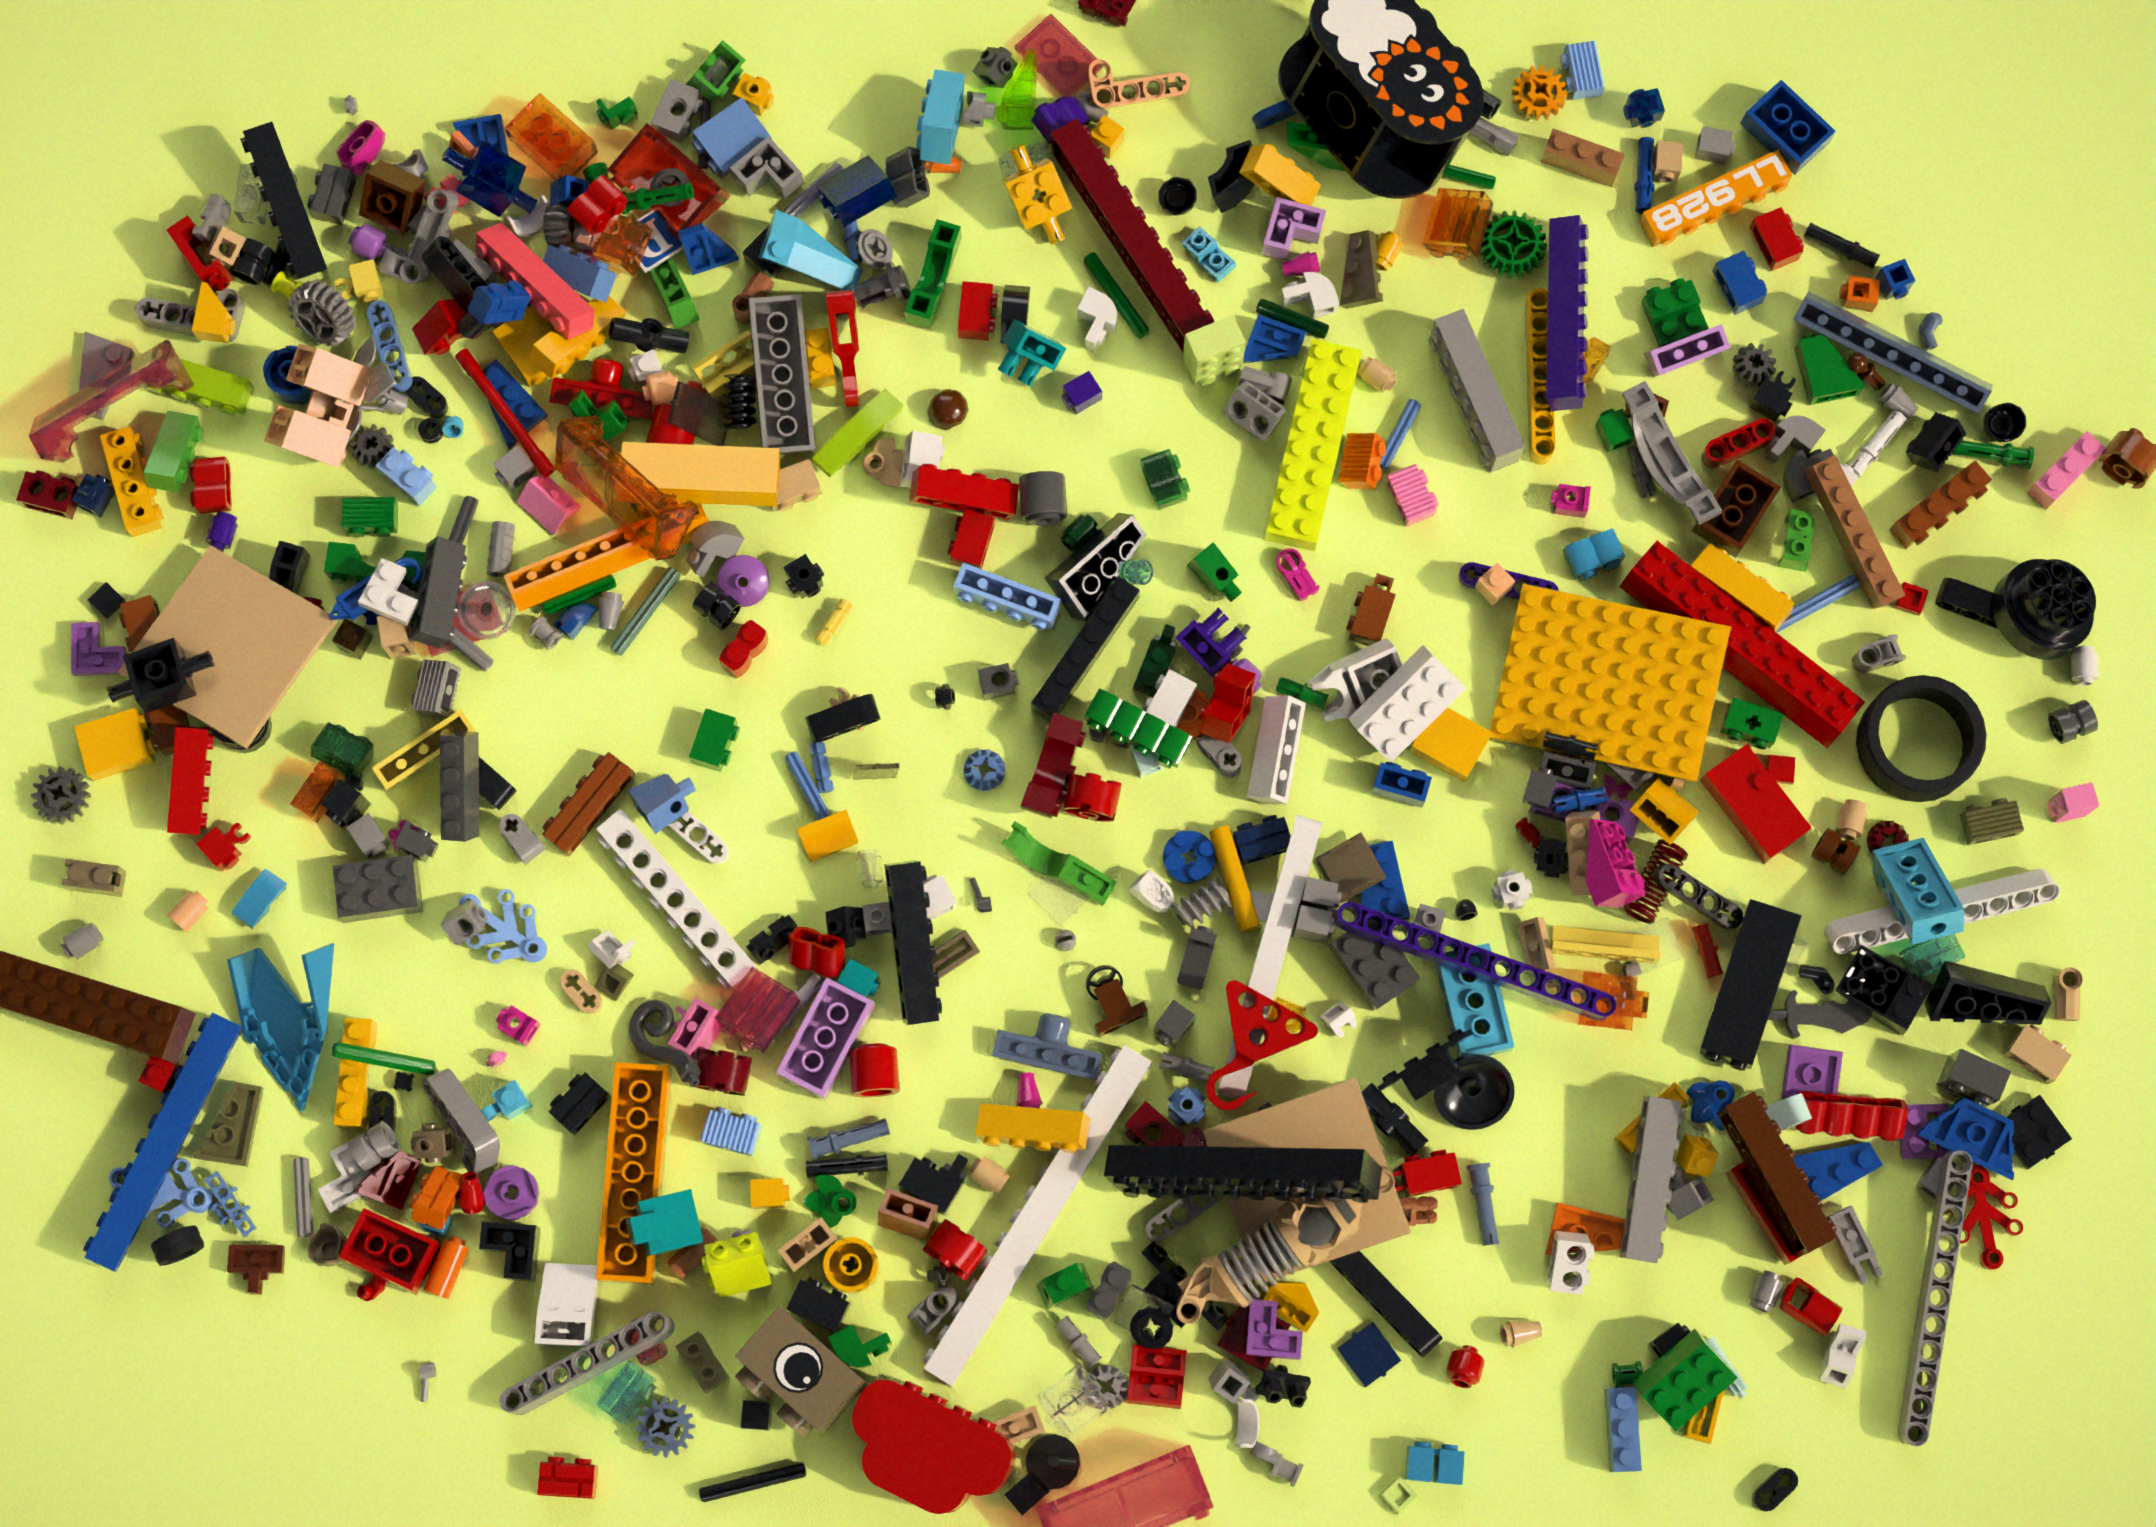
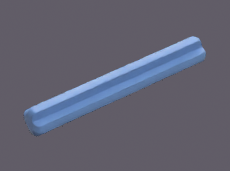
M1850 575L1795 605L1792 613L1776 633L1858 589L1859 581L1854 575Z

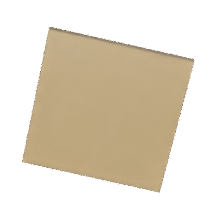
M210 545L133 652L173 637L183 648L186 658L209 650L215 666L193 673L192 680L197 695L171 705L247 749L338 620H330V613ZM124 663L118 672L123 677L129 679Z
M1357 1078L1203 1130L1208 1147L1365 1149L1379 1165L1388 1167ZM1381 1174L1380 1186H1383L1389 1181V1176L1386 1174ZM1395 1185L1389 1193L1379 1194L1378 1200H1368L1367 1203H1362L1359 1231L1348 1240L1331 1249L1329 1256L1318 1264L1411 1233ZM1239 1197L1238 1200L1227 1199L1240 1239L1247 1242V1234L1250 1233L1255 1236V1228L1264 1230V1222L1270 1223V1218H1273L1278 1213V1208L1288 1201L1276 1200L1274 1197H1265L1261 1201L1253 1200L1249 1197ZM1290 1198V1200L1297 1201L1300 1198ZM1245 1248L1247 1255H1251V1253ZM1309 1264L1308 1266H1305L1302 1269H1298L1296 1266L1295 1268H1293L1294 1273L1313 1267L1315 1265ZM1285 1270V1271H1284L1285 1276H1286V1275H1289V1273L1287 1272V1270ZM1264 1273L1260 1274L1265 1282L1269 1281ZM1272 1273L1275 1279L1279 1278L1276 1273Z

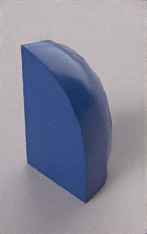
M588 603L570 605L555 620L553 626L561 630L571 640H574L599 608Z

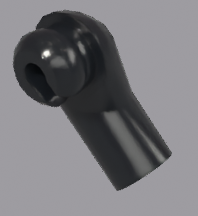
M1800 965L1799 978L1812 979L1817 988L1825 995L1831 994L1834 991V980L1825 968Z

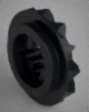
M1148 1306L1145 1309H1139L1133 1316L1130 1323V1331L1132 1337L1139 1345L1148 1349H1158L1170 1341L1174 1324L1171 1323L1169 1314L1166 1315L1161 1311V1308L1155 1309ZM1150 1319L1154 1325L1159 1326L1155 1331V1335H1153L1150 1328H1146Z

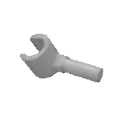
M1631 962L1623 967V973L1628 983L1629 1000H1636L1634 977L1641 975V969L1638 962Z
M434 1362L423 1364L419 1368L422 1384L420 1402H427L428 1378L437 1376Z

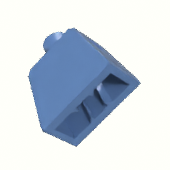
M664 774L630 788L628 792L637 811L656 834L688 812L689 807L684 797L695 792L696 788L689 777L675 784L669 774Z

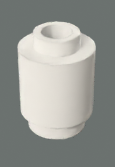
M2093 646L2075 647L2073 654H2071L2072 680L2080 686L2093 685L2094 681L2099 679L2098 654Z

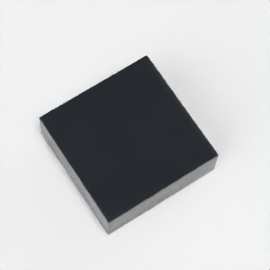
M107 582L87 599L106 619L111 617L121 607V603L126 602Z

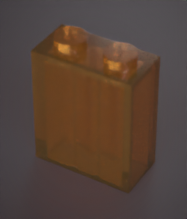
M1439 188L1422 244L1429 251L1430 255L1437 258H1443L1444 256H1453L1460 260L1477 258L1494 204L1484 191Z

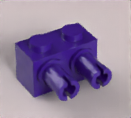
M1219 607L1202 623H1197L1193 620L1175 637L1212 678H1214L1217 671L1220 672L1227 663L1232 661L1230 653L1247 639L1243 633L1238 635L1241 631L1236 626L1220 642H1215L1212 639V634L1229 620Z

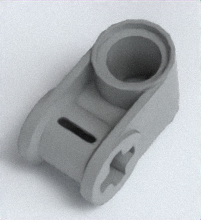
M1889 635L1862 646L1852 657L1854 669L1861 673H1868L1906 660V655L1902 654L1897 642L1898 635ZM1862 654L1870 656L1872 663H1866L1862 659Z
M1203 735L1196 741L1202 753L1214 764L1220 774L1225 777H1234L1240 772L1241 755L1231 742L1226 743L1208 735ZM1227 759L1230 762L1234 760V766L1230 764L1225 766V760Z
M507 814L500 820L499 829L525 865L547 849L518 815ZM510 823L516 825L517 831L513 833L507 825Z
M941 1286L918 1304L908 1314L907 1319L913 1320L923 1330L922 1334L926 1337L956 1306L958 1302L957 1292L951 1286ZM938 1295H942L946 1299V1306L940 1304Z

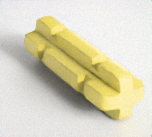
M839 600L836 605L837 609H833L822 625L823 630H819L816 634L815 640L821 645L827 646L832 640L831 635L836 634L846 619L845 615H849L853 609L852 603L848 600Z

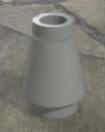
M1890 383L1879 396L1883 406L1897 412L1899 411L1908 419L1919 408L1899 385L1895 386L1893 383Z
M602 591L601 597L598 598L600 629L615 630L624 604L622 594Z

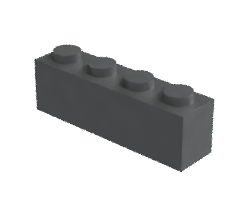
M439 536L427 543L422 567L423 575L420 579L417 595L419 605L414 612L410 633L411 640L435 648H440L451 641L454 634V627H452L453 618L458 611L457 595L463 584V580L460 579L461 572L467 561V556H465L466 545Z
M454 730L440 735L441 840L466 842L479 837V732Z

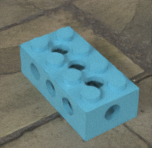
M1924 837L1873 850V874L1912 945L1964 932V907Z
M1489 943L1477 945V947L1491 951ZM1455 951L1444 953L1448 958H1455ZM1473 955L1469 956V963L1473 967H1480V959ZM1435 963L1451 1032L1453 1033L1458 1029H1461L1463 1032L1471 1029L1473 1035L1455 1046L1457 1057L1471 1054L1491 1056L1510 1052L1515 1046L1500 986L1474 977L1473 982H1466L1462 978V972ZM1474 997L1478 999L1480 1008H1472L1468 1004V998ZM1474 1024H1483L1486 1027V1034H1478L1474 1029Z

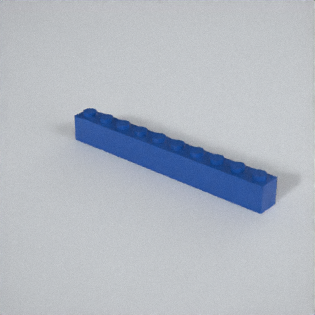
M213 1012L209 1018L206 1016L203 1018L198 1028V1031L202 1033L197 1042L192 1040L185 1053V1055L189 1056L185 1065L178 1066L173 1076L176 1082L172 1090L167 1089L160 1101L163 1107L159 1115L154 1113L147 1128L151 1129L147 1138H141L134 1152L138 1155L134 1163L129 1162L122 1174L125 1180L121 1188L115 1187L109 1199L112 1205L108 1213L103 1211L96 1223V1226L99 1227L96 1236H90L83 1248V1251L86 1252L84 1258L115 1273L118 1271L241 1034L242 1026Z

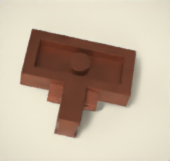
M229 1245L227 1272L243 1274V1280H248L247 1293H250V1295H262L263 1280H268L269 1274H284L285 1246Z

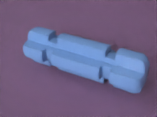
M823 742L813 743L810 745L811 756L814 755L812 762L816 780L819 779V782H817L819 793L832 792L834 787L832 780H829L831 772L828 757L824 756L826 753L825 744Z

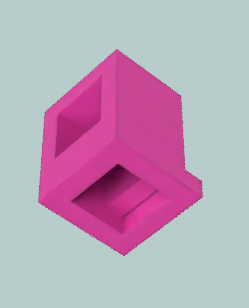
M1559 484L1557 490H1552L1550 505L1555 506L1554 514L1585 518L1589 508L1591 486L1581 487ZM1566 496L1575 497V500L1569 501Z
M512 1005L509 1009L503 1008L496 1019V1022L499 1023L496 1027L497 1029L526 1047L541 1025L537 1020ZM519 1019V1025L515 1028L511 1027L512 1020Z

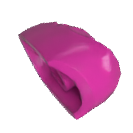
M370 120L361 122L336 151L341 166L351 169L355 175H362L365 172L367 165L377 158L384 145L386 134L377 123Z

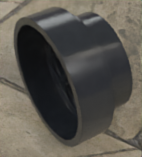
M2031 559L2024 561L2007 573L1994 589L1992 613L1995 623L2003 637L2014 648L2027 656L2042 660L2060 658L2081 644L2087 638L2093 626L2096 609L2094 588L2087 576L2069 562L2058 559Z

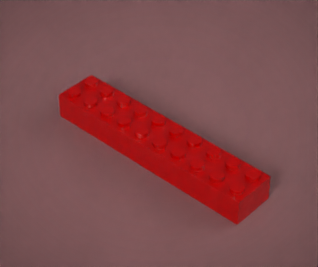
M1658 540L1655 541L1630 570L1619 586L1648 610L1731 626L1722 667L1827 749L1865 703L1862 698Z

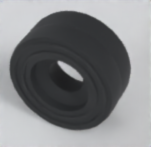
M195 1225L174 1230L151 1243V1249L159 1266L181 1261L204 1248L203 1239Z

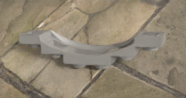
M1646 381L1622 392V397L1630 409L1632 430L1638 451L1648 472L1658 486L1673 500L1685 507L1687 506L1698 525L1722 514V509L1712 492L1703 484L1683 454L1663 417L1657 399Z

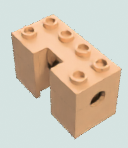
M298 343L286 381L312 390L304 413L276 405L264 442L313 460L339 467V464L345 459V447L351 433L350 430L346 429L354 405H361L373 369L319 348Z

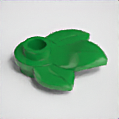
M821 1174L816 1176L818 1189L810 1192L803 1199V1204L811 1211L820 1214L819 1218L822 1217L828 1226L832 1228L838 1225L842 1216H847L855 1210L857 1199L852 1191L843 1189L839 1179L831 1175ZM842 1197L846 1198L848 1205H840L839 1199Z

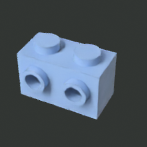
M392 447L378 462L376 467L383 477L420 507L437 488L431 479L433 474L424 466L418 468L412 463L414 461L413 457L402 449L399 452Z

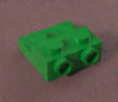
M1684 278L1676 279L1669 284L1670 287L1662 290L1660 286L1653 287L1646 291V295L1641 301L1659 348L1709 329L1701 311V301L1692 279L1685 281Z

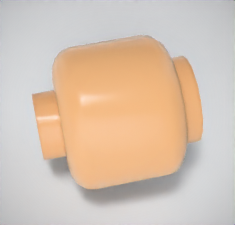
M668 370L648 375L646 377V385L642 386L645 401L651 400L654 407L658 404L676 403L678 395L682 394L677 375H672Z

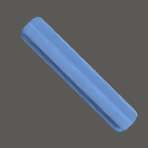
M1414 399L1408 400L1385 444L1386 452L1381 457L1380 467L1383 469L1389 468L1420 410L1421 404Z
M796 751L787 754L785 761L817 820L830 816L831 814L799 754Z

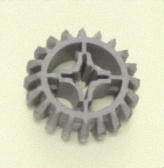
M316 279L312 282L308 280L293 291L294 293L288 301L290 304L288 310L292 313L290 318L296 321L295 327H300L303 331L302 334H307L310 341L315 339L319 345L324 343L329 347L330 345L336 346L350 336V333L356 326L354 323L356 317L352 314L354 308L348 306L349 300L341 296L342 292L338 293L335 291L334 286L328 287L325 281L320 283Z

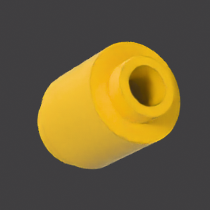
M1391 231L1380 233L1376 241L1378 251L1376 269L1381 271H1387L1389 267L1393 266L1403 246L1400 236Z

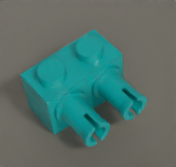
M1014 319L1002 340L1009 350L998 370L1012 377L1021 358L1027 357L1028 361L1017 379L1032 387L1041 367H1047L1054 371L1067 348L1054 338Z

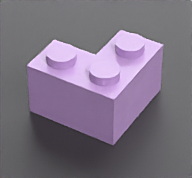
M1277 197L1264 240L1262 255L1287 261L1293 238L1318 244L1326 210Z

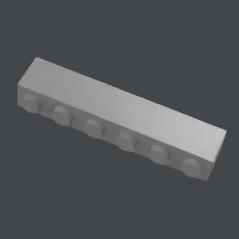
M1643 1096L1620 1258L1658 1263V1258L1661 1259L1663 1255L1664 1244L1661 1242L1662 1231L1665 1232L1668 1223L1665 1209L1666 1204L1669 1205L1672 1196L1669 1182L1670 1177L1673 1178L1676 1169L1673 1155L1674 1151H1677L1680 1141L1677 1128L1678 1124H1681L1684 1110L1681 1108V1101Z

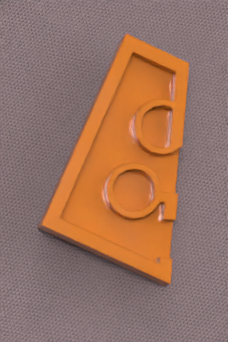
M1556 1202L1544 1255H1551L1555 1231L1587 1234L1591 1244H1594V1251L1620 1250L1625 1219ZM1573 1246L1568 1249L1567 1253H1577L1580 1247Z

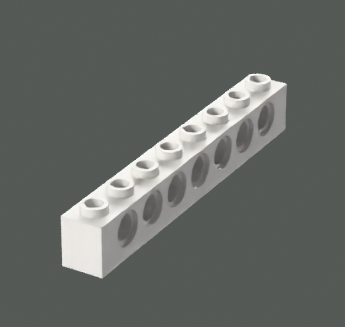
M621 808L596 828L600 834L597 839L606 850L612 848L617 854L614 857L615 861L623 870L628 867L634 875L631 879L641 890L645 887L651 893L647 898L657 909L661 906L668 913L665 919L674 929L678 926L685 933L682 939L691 949L695 946L702 953L699 956L700 960L708 969L713 966L719 974L716 978L725 989L730 986L734 991L737 990L759 971L752 960ZM622 837L631 838V843L626 848L618 847V842ZM640 856H645L648 858L647 865L642 868L636 867V859ZM656 876L665 877V883L661 887L656 888L652 886V880ZM675 895L682 897V902L678 907L669 906L671 897ZM691 915L699 917V922L694 927H688L685 924L686 919ZM707 935H714L716 937V942L711 947H705L702 944L704 937ZM724 955L733 956V963L728 967H722L719 964L721 957Z

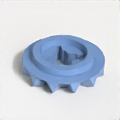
M990 749L977 750L968 756L964 764V777L968 784L977 790H992L999 786L1004 779L1005 763L998 753ZM985 760H987L988 768L992 769V771L987 772L983 780H981L980 770L973 767H982Z

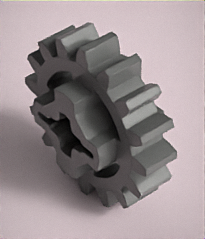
M59 766L57 773L50 768L48 769L49 776L45 777L40 774L39 778L42 782L40 784H33L38 791L31 794V797L37 800L32 805L35 809H40L38 815L42 818L47 816V821L50 823L57 819L59 824L64 825L65 818L70 822H74L73 815L77 814L82 817L83 813L80 809L82 807L89 808L85 798H90L91 794L85 790L90 785L86 781L82 782L84 776L80 773L75 775L76 771L72 768H69L66 772L62 766ZM73 784L77 787V796L74 794L73 789L75 786ZM53 793H56V794H59V793H60V794H63V793H65V794H66L68 797H70V798H66V797H59V798H57V796L54 795ZM45 795H46V796L48 797V799H49V802H48L47 805H46V802H45Z

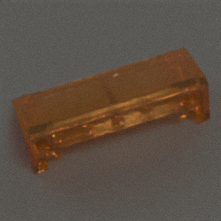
M596 415L561 419L557 427L555 469L563 475L566 481L572 483L647 552L649 557L656 561L674 558L699 507L691 500H687L685 504L675 501L677 496L674 493L664 494L602 439L604 422Z

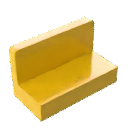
M846 809L797 829L810 862L839 852L859 842Z

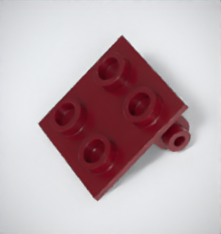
M1079 0L1078 9L1082 10L1083 14L1093 17L1096 15V19H1099L1101 14H1104V22L1109 17L1108 23L1120 28V26H1126L1128 22L1127 16L1136 0Z

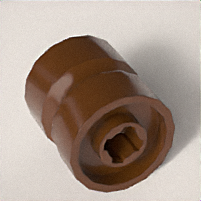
M1827 828L1810 857L1822 864L1828 862L1830 869L1843 876L1852 865L1861 846L1849 839L1841 840L1839 833Z

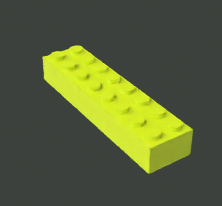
M1317 339L1311 340L1264 540L1315 552L1361 358V349Z

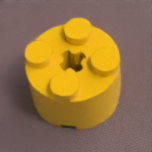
M846 1237L838 1240L828 1248L824 1256L823 1268L826 1278L833 1287L843 1293L857 1294L869 1289L876 1281L879 1274V1259L874 1249L866 1241L856 1237ZM852 1259H855L858 1268L853 1269L849 1273L848 1268L844 1265L846 1262L850 1263Z

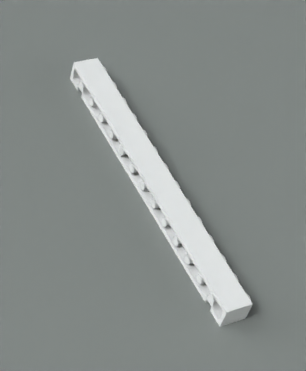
M1124 1045L1121 1050L1116 1048L1109 1060L1112 1066L1107 1073L1101 1072L1094 1084L1098 1086L1094 1095L1088 1094L1081 1105V1108L1084 1109L1083 1112L1090 1118L1086 1150L1066 1153L1061 1151L1060 1148H1054L1052 1153L1056 1156L1051 1164L1046 1162L1040 1170L1038 1176L1041 1180L1036 1187L1031 1185L1023 1198L1027 1203L1023 1209L1017 1208L1009 1222L1013 1225L1009 1232L1003 1231L996 1241L995 1246L999 1247L993 1257L991 1255L986 1257L981 1266V1269L984 1270L979 1280L974 1277L966 1290L969 1293L968 1298L964 1303L959 1301L951 1315L955 1319L950 1327L945 1324L940 1331L937 1339L941 1341L935 1350L930 1348L922 1361L926 1364L924 1370L949 1386L953 1387L966 1363L971 1358L1133 1096L1136 1088L1149 1070L1152 1061L1128 1046Z

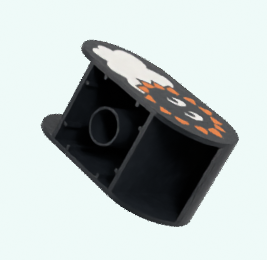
M1314 0L1310 10L1309 25L1300 40L1296 41L1287 50L1278 69V83L1281 93L1294 111L1312 129V132L1318 136V139L1329 149V152L1358 185L1375 195L1386 198L1404 199L1415 197L1434 187L1478 122L1484 105L1482 84L1476 71L1470 65L1467 54L1462 48L1454 46L1437 27V22L1432 13L1425 8H1421L1415 0Z

